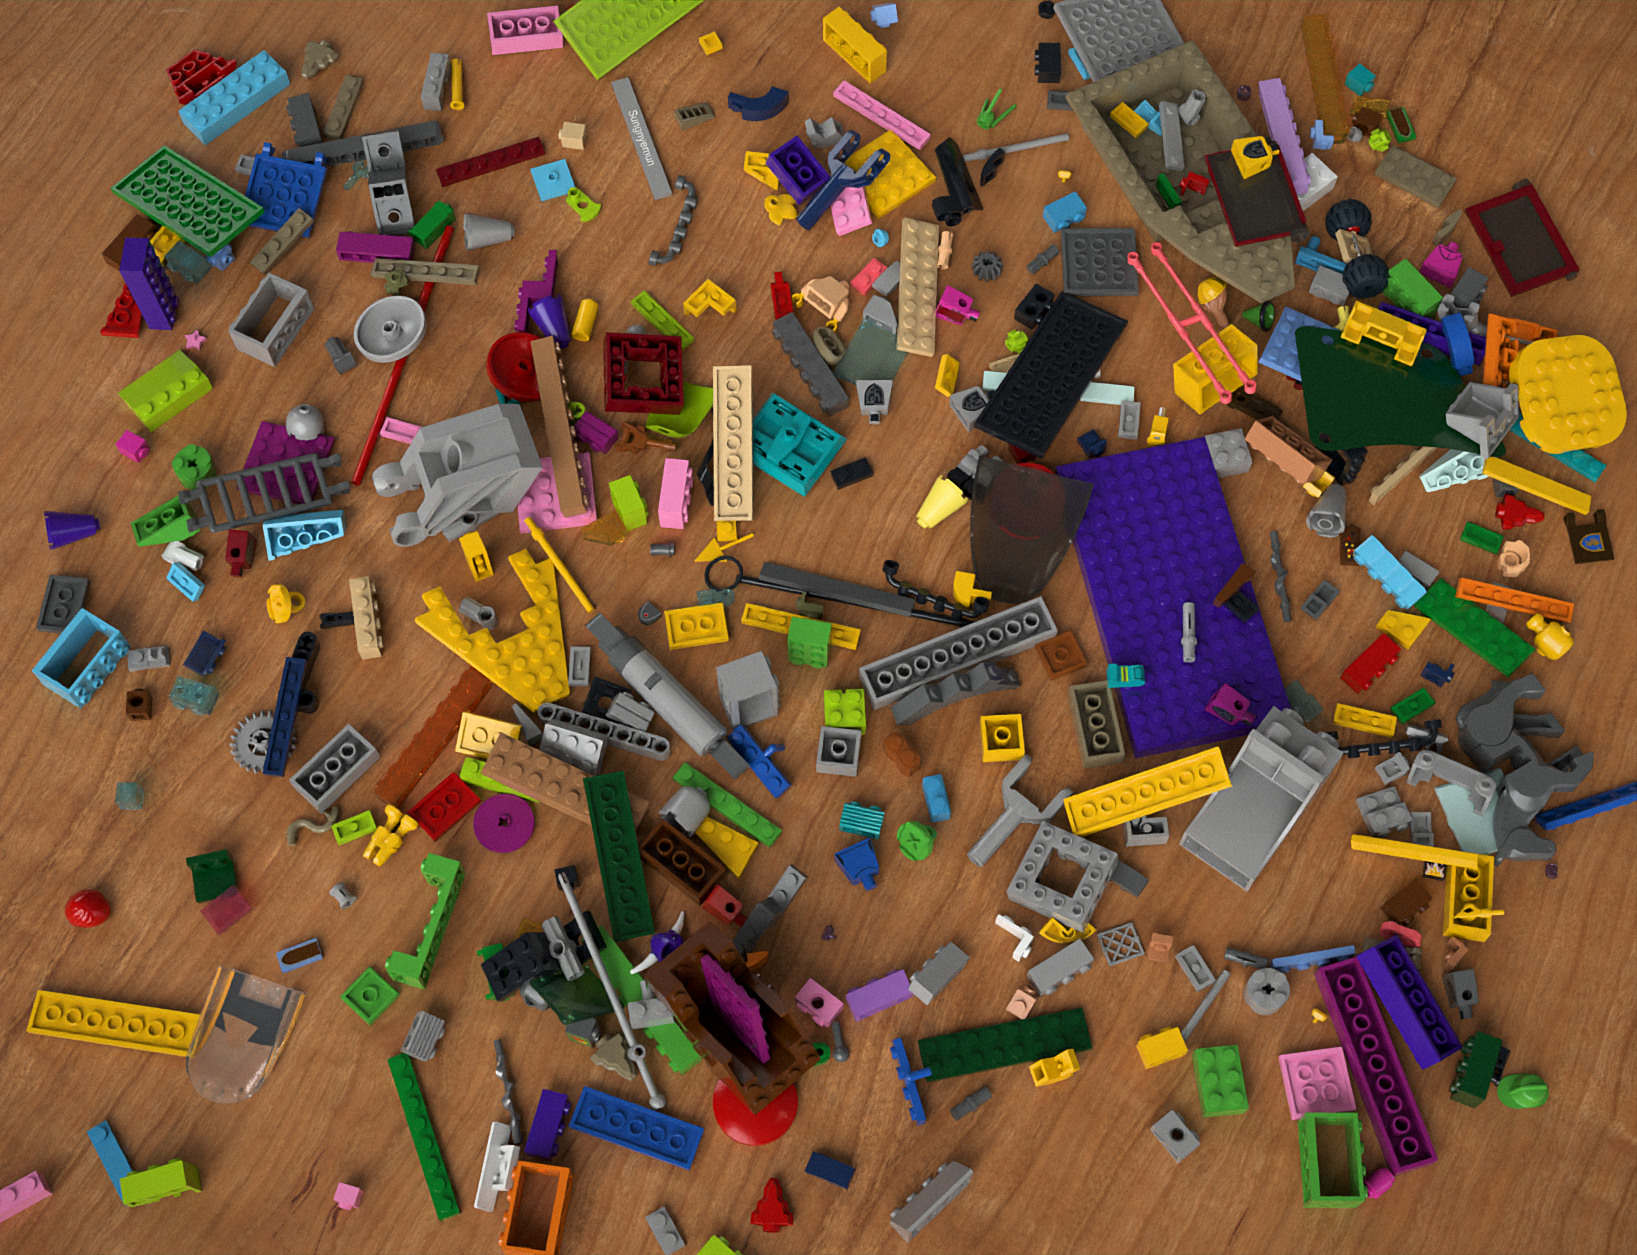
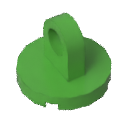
M912 820L899 827L897 841L899 840L901 844L899 848L907 858L912 861H921L932 853L933 843L937 837L934 828Z

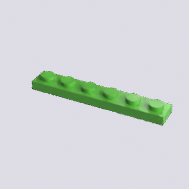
M684 762L672 777L682 787L690 786L696 789L697 787L703 789L707 793L706 797L709 800L710 807L768 848H771L782 834L781 829Z

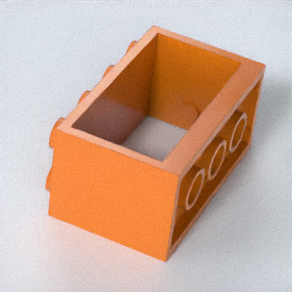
M518 1161L517 1166L513 1167L512 1179L514 1184L513 1188H509L507 1201L510 1202L509 1210H505L503 1223L506 1226L505 1231L501 1232L499 1237V1246H501V1250L506 1255H560L574 1178L570 1168ZM527 1173L559 1178L546 1251L535 1250L530 1247L521 1248L513 1246Z

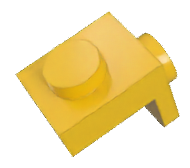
M1325 471L1321 479L1306 483L1303 488L1311 496L1319 498L1326 488L1333 483L1335 477Z

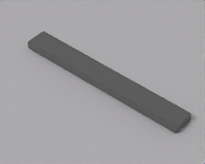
M764 562L759 574V580L907 617L911 616L915 605V599L768 562Z

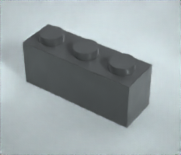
M309 93L289 97V105L286 108L289 117L292 116L293 120H290L292 130H296L297 133L294 135L296 146L300 145V147L322 143Z

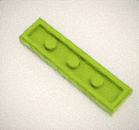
M645 290L630 301L631 305L662 335L681 336L682 350L694 341V337Z

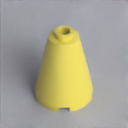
M942 475L936 479L916 515L918 518L917 523L924 529L926 527L931 529L969 501L967 497L963 499L961 496L963 492L949 479L942 480Z

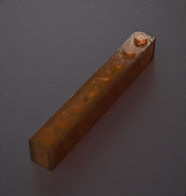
M473 666L463 672L459 683L450 689L449 696L445 701H441L438 704L435 714L425 721L421 732H417L414 735L410 746L401 752L396 764H392L385 778L376 784L374 793L377 799L386 805H392L396 809L402 805L459 731L463 712L472 713L493 687V682Z

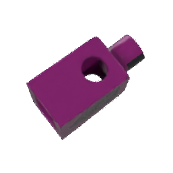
M1226 683L1212 695L1204 709L1230 725H1234L1240 720L1250 726L1256 717L1247 711L1250 701Z

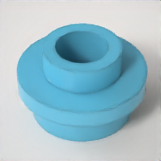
M876 229L872 240L877 247H884L889 241V236L886 230Z

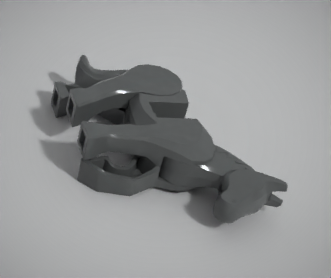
M1533 673L1523 678L1515 679L1512 682L1492 680V688L1487 693L1461 707L1457 713L1456 722L1459 730L1457 735L1458 744L1461 750L1468 757H1471L1470 761L1482 773L1487 772L1507 759H1510L1511 765L1515 769V771L1506 775L1496 788L1498 799L1493 815V833L1498 851L1494 865L1498 867L1504 859L1518 862L1550 860L1557 851L1554 841L1537 836L1528 827V824L1546 805L1552 793L1572 792L1580 785L1593 768L1594 753L1592 751L1583 755L1579 748L1575 746L1570 751L1546 764L1524 736L1536 735L1547 738H1559L1565 730L1552 713L1540 716L1514 715L1515 701L1521 698L1540 699L1546 690Z

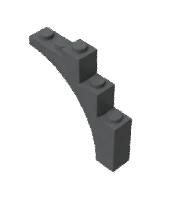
M982 662L968 673H953L937 685L923 684L890 708L897 725H912L934 711L960 700L993 691L1015 690L1021 684L1014 668L997 667L995 663Z

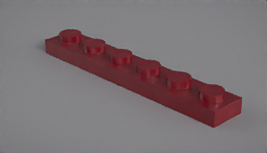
M536 137L438 168L436 172L443 188L545 155V150L540 138Z

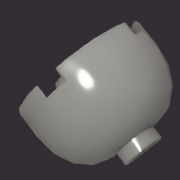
M301 404L292 408L287 414L286 431L288 435L290 433L295 435V439L312 440L318 438L317 434L324 433V417L316 407Z

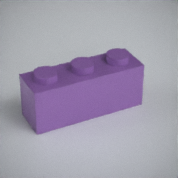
M892 970L886 974L887 977L880 980L874 978L868 981L866 986L862 988L856 986L848 991L845 1000L856 1022L913 997V993L908 990L910 983L904 970Z

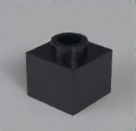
M575 865L554 869L559 891L563 890L558 878L559 873L563 878L562 872L567 875L572 890L579 887Z

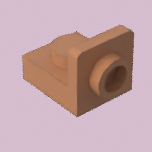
M1152 933L1149 940L1147 959L1167 963L1174 936Z
M1453 936L1446 943L1451 951L1444 958L1446 964L1442 967L1448 973L1469 951L1462 940Z

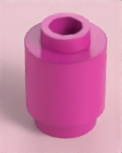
M1385 1167L1375 1170L1363 1180V1184L1367 1186V1196L1374 1199L1379 1198L1393 1186L1392 1183L1395 1181V1178Z

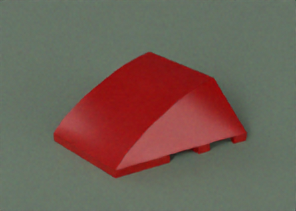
M194 49L167 68L166 71L177 95L178 102L187 105L234 72L237 62L233 59L230 61L225 60L222 56L213 57L210 53Z

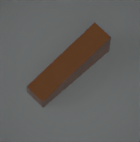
M1242 563L1217 595L1213 604L1218 608L1224 605L1254 577L1256 571Z

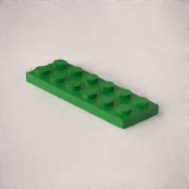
M1440 578L1415 603L1414 607L1509 678L1535 652V648L1472 601L1456 598V589Z

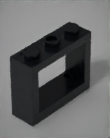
M1320 434L1319 439L1322 442H1331V437L1328 434ZM1316 447L1332 459L1327 470L1341 486L1355 481L1368 453L1365 447L1341 450L1348 459L1345 462L1337 451H1326Z

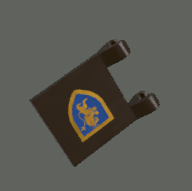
M1598 509L1593 516L1596 524L1576 526L1575 514L1572 512L1567 513L1563 517L1575 564L1614 560L1604 509Z

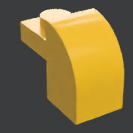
M956 571L953 585V598L956 603H961L966 609H969L970 604L974 603L976 597H984L989 602L991 601L992 592L973 589L975 574Z
M1067 1049L1055 1057L1041 1059L1029 1066L1035 1085L1038 1087L1067 1079L1073 1076V1073L1078 1071L1080 1066L1074 1049Z

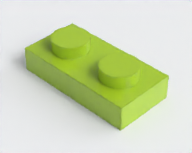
M370 810L331 825L339 846L373 833L377 829Z

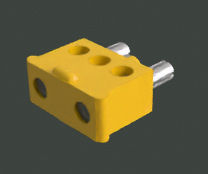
M1163 407L1159 409L1158 415H1154L1150 435L1147 438V448L1165 445L1164 439L1169 418L1165 417V408L1162 413Z

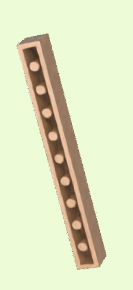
M553 336L531 341L560 511L565 518L588 513L586 506L589 505V500L583 488H586L584 477H581L580 471H583L581 460H578L577 454H580L578 443L574 441V437L577 434L574 425L572 426L571 420L574 419L572 410L568 408V403H571L569 393L565 391V386L568 385L565 375L562 374L564 363L562 358H559L561 347L559 342L554 340Z

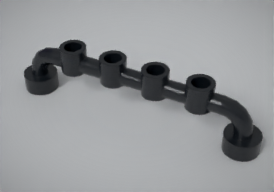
M894 560L884 561L882 570L885 573L886 580L890 585L898 589L897 593L900 596L908 597L909 594L916 596L915 601L921 605L929 601L934 604L933 609L937 612H943L946 608L952 611L951 616L958 620L962 619L963 616L977 618L982 613L988 611L990 602L984 597H976L972 606L974 610H969L961 603L954 604L949 602L944 596L932 595L927 589L915 588L908 581H898L893 575L897 574L899 564Z
M1441 719L1424 721L1425 729H1430V734L1425 738L1338 747V750L1343 752V755H1347L1348 758H1358L1360 753L1368 752V756L1381 755L1380 751L1388 750L1389 754L1401 753V748H1409V752L1422 750L1421 746L1432 744L1436 740L1438 728H1442ZM1338 731L1325 732L1335 740L1339 739Z

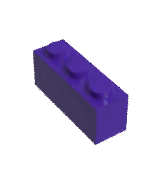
M546 1089L542 1090L524 1150L527 1156L550 1162L553 1156H557L559 1144H557L558 1137L564 1133L565 1123H563L565 1114L569 1115L572 1102H569L568 1095Z

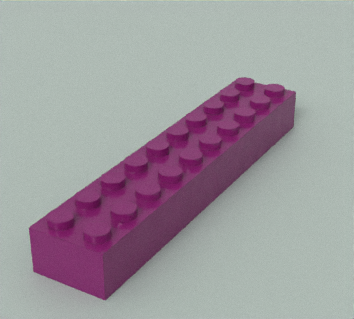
M1355 957L1319 968L1314 976L1389 1171L1393 1176L1433 1165L1438 1161L1437 1155L1359 960Z

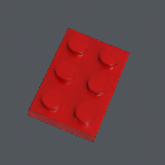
M452 772L407 813L436 842L474 809L481 800Z

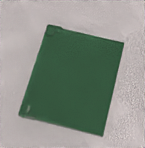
M588 966L583 967L585 972L582 976L572 981H567L564 972L530 980L529 984L558 1015V1019L563 1025L615 1012L603 983ZM619 999V1001H620V1003H621V1005H622V1008L624 1009V1004H623V1002Z

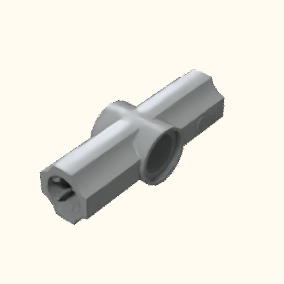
M464 513L443 529L442 532L450 543L469 531H475L480 525L500 513ZM468 519H474L471 523L466 522Z
M558 916L547 919L542 923V928L550 943V954L557 958L567 981L579 978L585 971L576 954V943L568 938Z

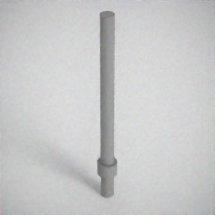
M1066 133L998 148L1004 150L1005 153L1068 141L1069 135ZM998 148L989 150L979 149L977 152L964 154V162L976 159L979 161L986 160Z

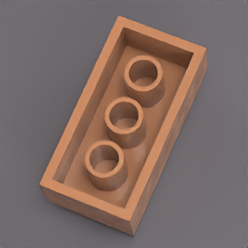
M1274 416L1256 420L1245 437L1250 447L1262 452L1266 459L1274 461L1282 471L1291 474L1294 480L1301 484L1321 479L1332 462V459Z

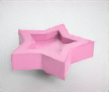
M197 330L191 335H185L188 340L187 349L196 348L200 350L201 344L207 340L206 337L200 336Z

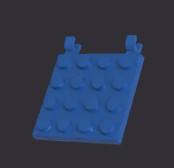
M264 142L262 154L256 153L245 196L262 206L265 213L249 226L278 232L298 208L315 220L328 171L324 167L327 158L324 157L323 153L316 152L315 162L312 165L272 157L275 148L272 147L271 143ZM314 222L301 237L310 238Z

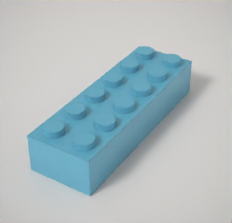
M263 50L178 112L183 124L204 145H207L288 87L290 81L286 71Z

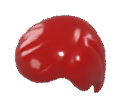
M84 889L74 893L65 905L66 919L74 927L91 928L98 926L108 919L111 912L109 901L100 891L93 889Z

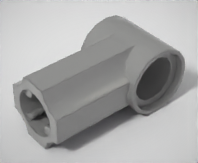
M1193 90L1187 101L1178 108L1179 116L1187 126L1194 125L1201 117L1199 111L1206 101V95L1203 91Z
M470 597L464 598L460 603L459 612L479 623L482 628L487 627L488 630H493L497 627L498 619L491 607L484 606ZM491 616L489 620H484L486 617Z

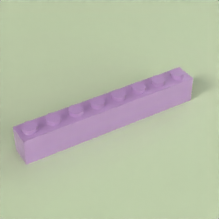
M1280 78L1258 82L1259 98L1271 143H1277L1280 146L1297 195L1308 193V185H1311L1310 174H1306L1307 163L1306 160H1302L1304 159L1303 149L1299 148L1300 138L1299 135L1295 134L1297 133L1296 123L1292 122V109H1288L1290 108L1289 98L1285 97L1286 87L1282 85Z

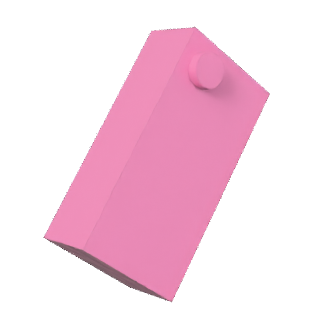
M558 6L487 13L492 54L498 55L563 48L562 33L553 22L559 17Z

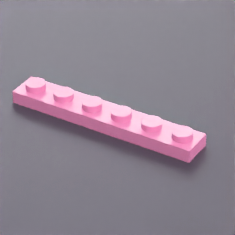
M843 81L833 92V97L886 130L893 131L899 138L918 150H921L931 139L930 133L846 81Z

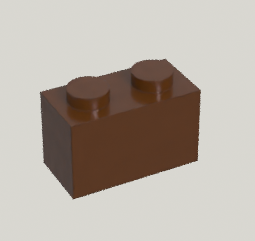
M1415 879L1386 901L1381 910L1391 921L1406 926L1415 919L1413 917L1414 914L1417 912L1422 914L1430 907L1428 903L1433 898Z

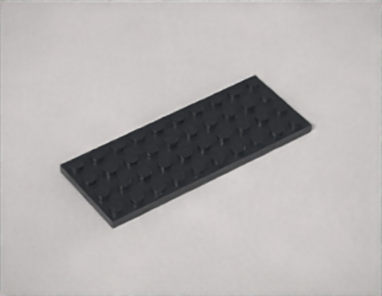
M1061 291L974 423V427L1043 459L1126 329L1128 321Z

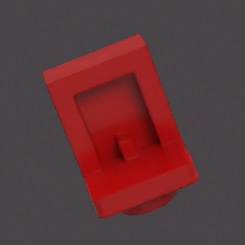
M1189 172L1187 178L1183 177L1179 185L1182 188L1180 195L1184 196L1187 188L1205 195L1210 180L1202 175Z

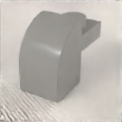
M832 117L822 124L817 123L811 118L805 121L806 133L816 148L834 146L845 135L842 124Z

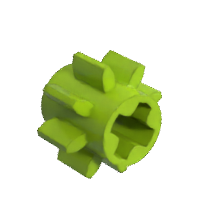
M1377 128L1371 132L1372 135L1368 141L1373 150H1380L1382 152L1389 148L1391 136L1387 130Z
M1014 329L1007 333L1008 337H1006L1005 344L1010 352L1014 351L1019 354L1027 344L1028 338L1023 331L1019 332Z

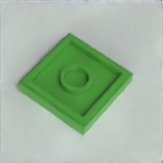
M369 966L340 998L371 1026L400 994Z

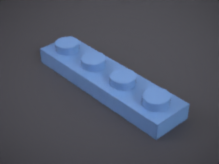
M1354 945L1276 958L1271 960L1269 968L1287 973L1290 971L1289 969L1297 968L1298 971L1309 969L1312 965L1324 967L1330 965V962H1341L1351 959L1356 952Z

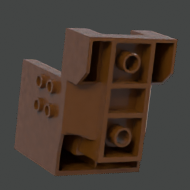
M711 921L644 975L655 995L676 1017L685 1031L684 1035L693 1043L692 1047L697 1054L703 1058L709 1069L754 1115L764 1109L771 1101L821 1060L792 1009L776 995L777 992L770 983L766 985L765 980L758 972L754 974L747 967L733 942ZM708 954L713 961L716 959L720 963L722 970L725 973L729 972L734 978L735 983L738 986L742 985L750 998H755L759 1003V1014L763 1019L762 1027L766 1032L765 1040L770 1048L768 1050L770 1060L764 1064L713 1012L700 960Z

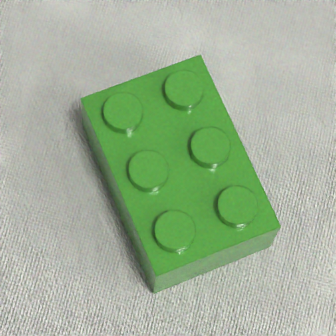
M1407 259L1389 269L1388 284L1383 290V294L1398 308L1430 319L1434 318L1443 299L1437 290Z
M792 617L787 638L788 661L796 665L808 664L814 668H827L832 646V623Z
M1238 1045L1195 1049L1192 1053V1060L1202 1118L1245 1113L1249 1107Z

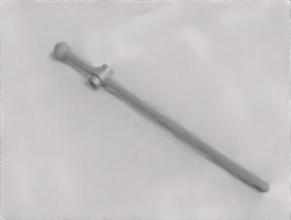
M562 872V878L559 873L558 878L630 1046L628 1057L632 1061H636L651 1096L649 1101L651 1108L654 1110L660 1109L666 1105V1099L658 1093L644 1060L646 1049L643 1045L638 1044L567 875Z

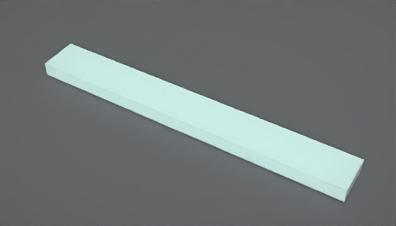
M984 371L982 391L993 390L995 392L1007 373ZM1091 382L1080 401L1121 405V401L1134 402V387Z

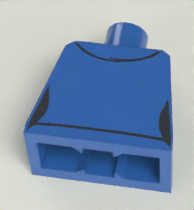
M870 838L834 854L835 863L852 885L862 882L866 891L872 890L877 886L873 877L879 874V866Z

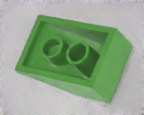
M178 496L131 522L139 547L185 540L200 531L198 529L189 533L186 520L196 518V515L189 503L180 505Z

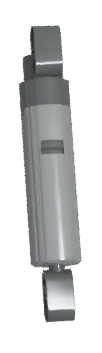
M600 612L585 625L599 640L598 647L609 657V664L699 756H706L710 753L735 780L750 766L724 740L727 735V729L637 637H630L620 626L614 627Z

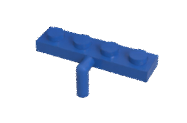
M739 725L727 737L729 742L750 765V768L775 798H780L792 786L791 782L770 758L774 752L784 751V744H770L764 750L744 725Z
M901 1038L894 1039L890 1052L893 1060L897 1059L899 1067H896L899 1080L903 1079L905 1084L902 1090L905 1100H909L912 1107L909 1108L911 1120H916L917 1126L926 1123V1117L914 1080L931 1076V1070L927 1067L911 1072Z

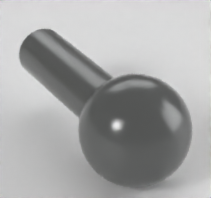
M835 1022L831 1023L836 1047L833 1050V1058L837 1062L843 1063L848 1060L850 1053L843 1044L840 1023Z

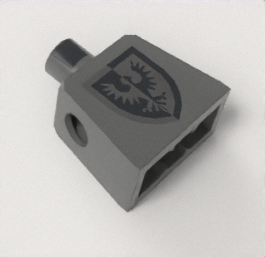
M1474 969L1442 975L1450 1008L1458 1007L1461 1019L1473 1018L1471 1005L1479 1003Z

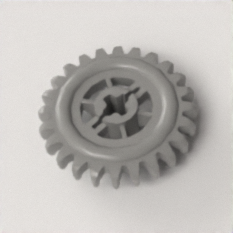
M261 710L260 717H257L253 712L252 720L245 716L247 723L244 724L239 721L241 729L234 728L237 736H230L235 741V743L229 744L231 748L235 749L231 750V754L237 756L234 757V761L240 762L239 766L241 768L246 767L247 772L254 768L255 774L260 770L263 773L266 756L255 754L258 751L267 753L274 719L272 711H269L268 715L265 716V713ZM292 737L290 750H294L296 748L295 745L292 744L297 741L296 737ZM249 745L255 746L252 752ZM289 751L288 757H292L293 754Z

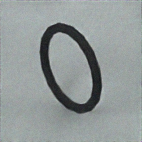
M717 557L706 567L704 573L705 582L715 592L731 591L741 582L743 567L734 557ZM731 560L739 568V576L736 582L728 588L722 589L711 585L708 579L710 568L718 561Z

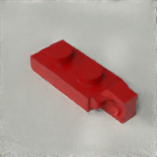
M782 271L774 272L775 283L770 285L775 320L793 312L789 283L783 281Z

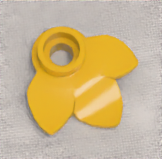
M781 194L779 196L769 195L766 197L764 206L769 212L770 220L775 224L780 225L783 218L795 219L797 217V211L793 206L796 201L791 195Z

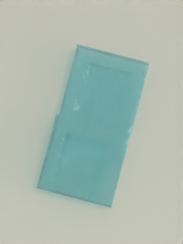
M1297 679L1285 687L1290 706L1307 722L1323 711V708L1312 694L1308 695Z

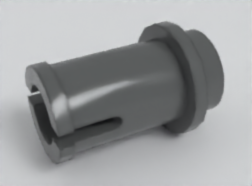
M668 542V544L651 543V556L668 555V557H671V555H675V544H671V542Z

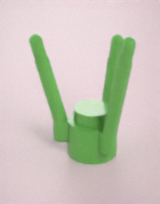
M1001 88L994 96L987 110L989 99L985 100L980 115L976 119L977 124L983 129L994 128L999 121L1016 108V104H1014L994 120L995 115L991 110L1002 92Z

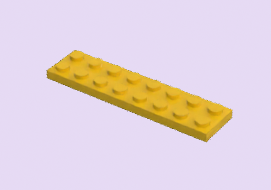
M1218 746L1065 798L1063 801L1073 834L1083 837L1232 787V783L1221 749Z
M38 990L26 1031L33 1034L193 1058L192 1054L195 1051L203 1016L200 1014Z

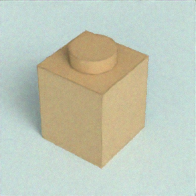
M564 122L563 129L560 128L559 139L562 142V147L584 150L587 137L586 125Z

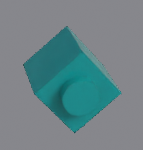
M1359 63L1348 73L1344 85L1361 97L1373 89L1376 75Z

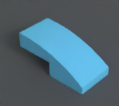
M1144 100L1134 112L1149 123L1148 128L1161 136L1160 111L1157 112Z

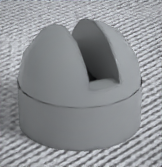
M1355 126L1351 127L1347 133V139L1352 142L1361 141L1363 138L1362 130Z

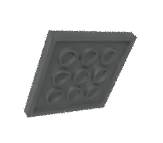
M1061 228L1063 292L1071 296H1138L1137 270L1127 260V255L1130 252H1136L1135 228Z

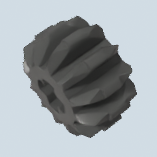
M987 250L986 254L980 251L979 256L975 255L971 268L974 276H978L979 281L984 278L987 283L989 279L994 281L996 277H1000L1003 263L1001 262V256L996 257V252L990 254L989 250Z

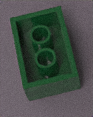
M1477 1031L1472 1036H1469L1467 1041H1463V1048L1460 1050L1463 1056L1461 1060H1458L1455 1067V1072L1457 1073L1456 1080H1452L1449 1087V1092H1451L1450 1100L1474 1109L1486 1100L1502 1044L1501 1039Z

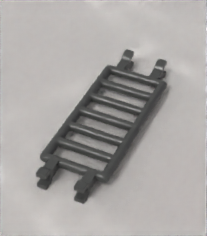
M312 453L198 480L196 482L197 489L178 492L180 505L200 499L206 516L197 519H187L189 533L208 526L212 533H217L331 505L333 503L332 496L350 494L348 481L328 487L323 469L341 466L339 453L324 459H319L317 453ZM311 461L324 497L312 501L301 464ZM290 466L294 467L305 502L293 506L282 468ZM275 471L286 508L274 510L263 473ZM256 476L266 513L255 515L244 477ZM232 480L237 482L247 517L237 520L235 519L224 483ZM217 484L228 522L216 524L205 489L207 486Z

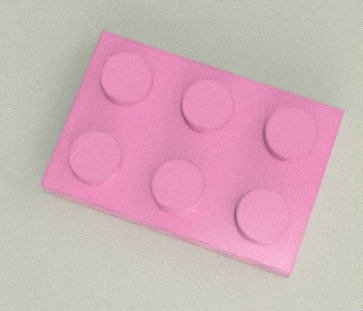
M846 187L831 204L836 233L839 236L872 224L865 187Z

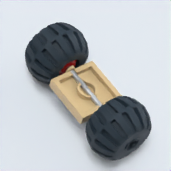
M1348 199L1334 204L1329 209L1325 219V226L1329 235L1338 241L1342 259L1347 263L1342 274V281L1347 286L1349 294L1356 298L1367 299L1380 294L1387 287L1389 269L1384 260L1372 254L1368 238L1363 237L1368 233L1372 224L1370 210L1361 201Z

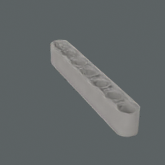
M544 703L538 708V715L544 726L551 719L562 721L565 718H571L569 724L581 727L583 724L588 723L590 727L587 729L600 733L601 730L608 729L609 732L605 735H609L607 744L609 746L659 761L667 760L671 755L669 741L664 737L551 703ZM546 712L553 713L550 717H543ZM621 735L628 736L626 740L618 739ZM642 740L647 741L645 746L637 745ZM660 746L666 747V750L663 752H658L657 748Z

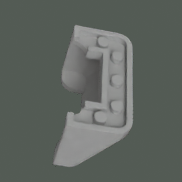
M1423 750L1419 752L1406 783L1416 787L1420 781L1425 780L1429 783L1432 775H1435L1471 791L1467 800L1472 801L1474 804L1473 813L1483 817L1496 789L1494 778L1434 751Z

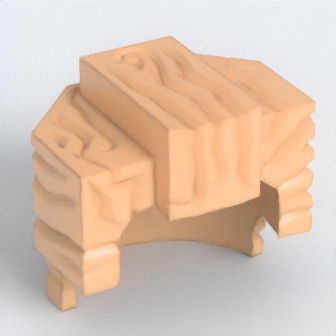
M1521 540L1516 542L1506 541L1502 547V553L1497 560L1498 570H1503V577H1518L1530 563L1529 547Z

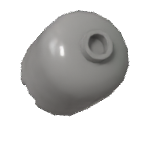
M690 786L680 788L659 811V814L662 815L661 819H664L675 829L677 828L683 832V835L687 838H691L710 812V803L706 797L707 793L699 787L697 789Z

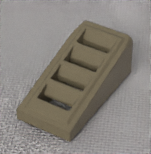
M707 102L674 110L675 119L682 131L715 118Z

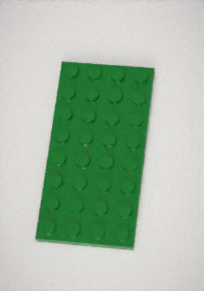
M165 145L111 187L113 194L210 257L215 255L265 213L262 206Z

